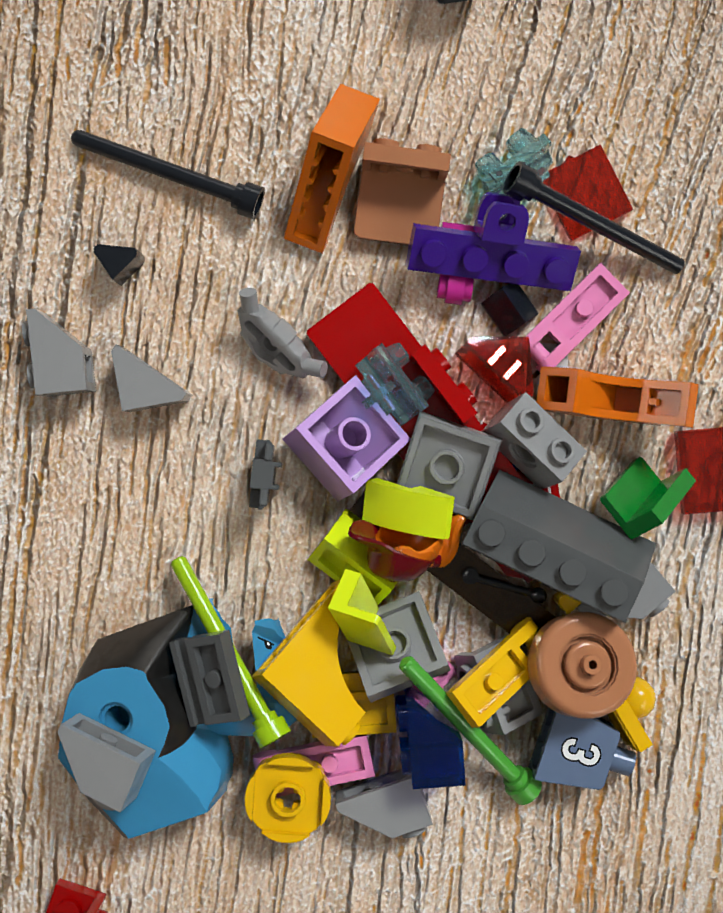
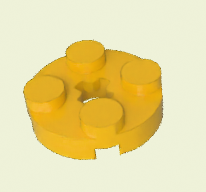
M280 753L262 760L251 775L245 792V809L251 822L253 820L256 826L262 830L261 833L267 838L281 843L299 842L309 837L311 832L315 831L320 824L322 825L325 822L331 805L330 783L324 774L323 767L317 761L297 753ZM289 787L293 788L294 793L299 794L301 799L294 800L292 807H284L283 799L277 798L276 794L283 792L285 788Z

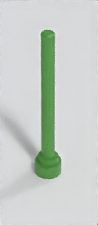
M412 656L403 658L399 664V669L504 777L503 783L505 784L506 793L519 805H526L535 800L542 789V782L533 778L532 770L528 767L515 765L480 728H472L446 695V692Z

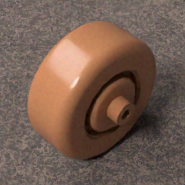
M576 612L564 614L550 620L537 632L528 652V673L534 691L544 704L565 716L583 719L605 716L618 709L628 698L634 687L637 674V660L633 645L622 628L600 614Z

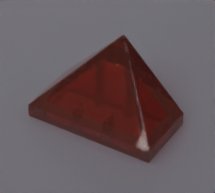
M471 336L455 353L461 361L506 403L525 392L531 397L534 395L529 337Z

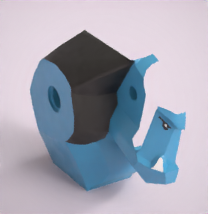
M209 598L224 628L230 631L232 639L231 627L222 619L218 610L214 607L212 602L214 598ZM193 605L97 639L81 666L68 696L62 723L81 713L156 750L137 798L121 813L116 810L102 809L93 802L92 798L86 796L120 834L127 839L207 813L227 791V784L233 774L234 756L228 736H253L252 733L256 731L252 725L255 719L251 712L250 716L241 721L211 725L199 724L190 727L169 642L182 637L188 638L207 633ZM268 618L255 621V626L252 630L255 671L285 638L279 618L277 620ZM257 683V688L269 710H275L278 717L283 715L288 726L295 723L297 719ZM60 741L58 759L76 782Z

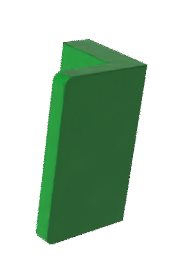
M638 457L629 464L600 497V501L632 540L663 524L696 480L684 468L661 481L642 457Z

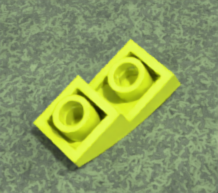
M379 478L369 479L365 487L362 520L391 530L445 540L450 538L455 497L422 486L408 488Z

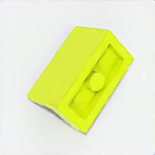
M345 509L307 560L335 581L342 578L345 569L361 573L377 605H379L394 589L397 582H390L388 579L379 577L371 572L367 561L368 547L348 535L352 523L361 519L349 509Z
M345 569L328 606L329 611L348 641L393 655L396 645L381 617L377 615L379 607L362 574Z

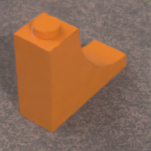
M343 84L339 85L311 132L284 239L323 254L349 180L370 134L380 101L379 98Z

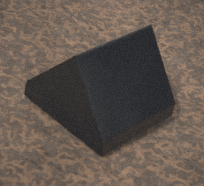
M101 244L94 246V253L112 280L121 286L145 262V256L136 248Z
M508 283L481 303L504 338L539 314L519 284Z

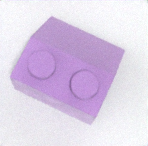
M355 375L282 440L338 502L354 494L403 448L411 438Z

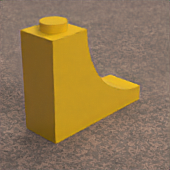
M340 580L331 583L251 676L325 746L339 747L340 744L346 745L356 736L361 728L358 722L366 713L351 695L342 676L338 658L339 626L328 609Z

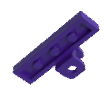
M487 192L481 198L477 208L473 226L475 232L413 223L405 265L408 270L571 291L581 250L577 246L525 239L529 224V213L525 206L520 205V201L506 194Z

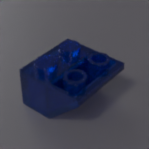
M412 686L404 689V695L396 696L399 732L406 731L407 737H399L402 775L411 776L413 789L466 786L463 741L458 729L425 695Z

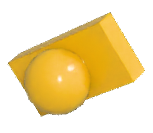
M636 677L634 687L625 702L618 709L607 715L620 732V737L624 744L641 753L653 744L638 719L648 716L654 709L656 696L654 689L646 680Z

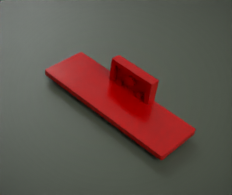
M368 283L307 330V336L343 383H347L356 375L410 438H412L420 412H425L481 432L484 429L475 417L477 411L472 405L477 400L470 389L463 382H460L458 385L454 383L446 372L451 368V365L437 348L430 351L425 344L423 346L419 344L373 283ZM397 407L398 412H393L392 408ZM410 441L397 452L403 461L405 460ZM498 451L482 502L499 470L522 480L516 469L500 451ZM466 518L463 527L472 520Z

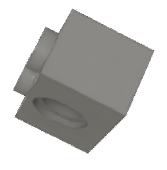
M526 392L507 402L482 430L484 433L502 438L499 451L540 489L563 482L587 452Z

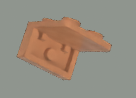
M386 138L375 139L374 143L365 142L354 226L356 237L363 240L409 246L413 223L439 227L445 181L449 172L451 154L442 153V148L430 144H419L416 149L399 147L400 143L398 141Z

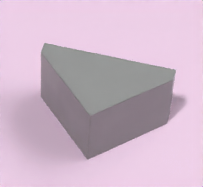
M116 344L112 349L111 354L122 411L135 412L188 402L192 397L191 393L126 348Z

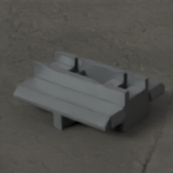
M267 439L256 440L255 457L253 458L249 507L258 508L259 510L269 503L270 489H280V485L274 484L276 467H282V463L273 462L275 446Z

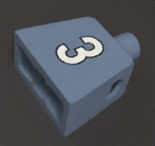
M548 707L528 768L532 770L533 778L541 782L600 790L605 785L609 770L628 777L632 774L636 763V753L618 747L620 732L601 717L593 719L569 717L557 713Z

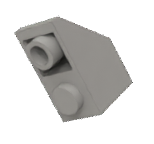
M26 309L27 321H24L22 324V334L26 346H30L32 363L27 365V379L29 386L35 388V395L50 397L96 392L92 350L46 313L37 309Z

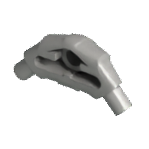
M242 289L239 292L241 307L237 310L241 326L240 334L252 350L254 356L279 374H289L300 378H306L307 375L324 378L328 369L327 362L311 358L309 351L303 344V341L296 335L297 332L285 319H280L275 312L258 304L256 289Z

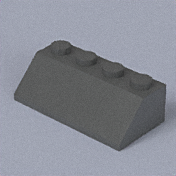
M499 470L462 544L594 610L625 623L645 582L657 543L642 536L631 540L620 526Z

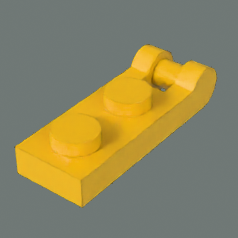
M527 617L515 625L509 635L446 692V695L472 728L481 727L530 679L527 665L528 657L520 646L524 643L529 649L533 638L537 634L538 626L531 617Z

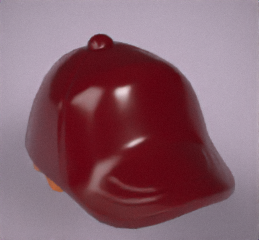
M460 514L452 516L450 538L445 540L378 527L365 520L354 521L349 528L348 535L368 547L367 561L372 573L388 579L390 582H405L418 578L429 567L442 568L453 560L459 547L461 531L466 518Z

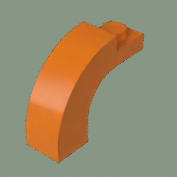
M541 366L536 402L545 411L628 423L693 428L699 384L625 378L593 373L577 368Z

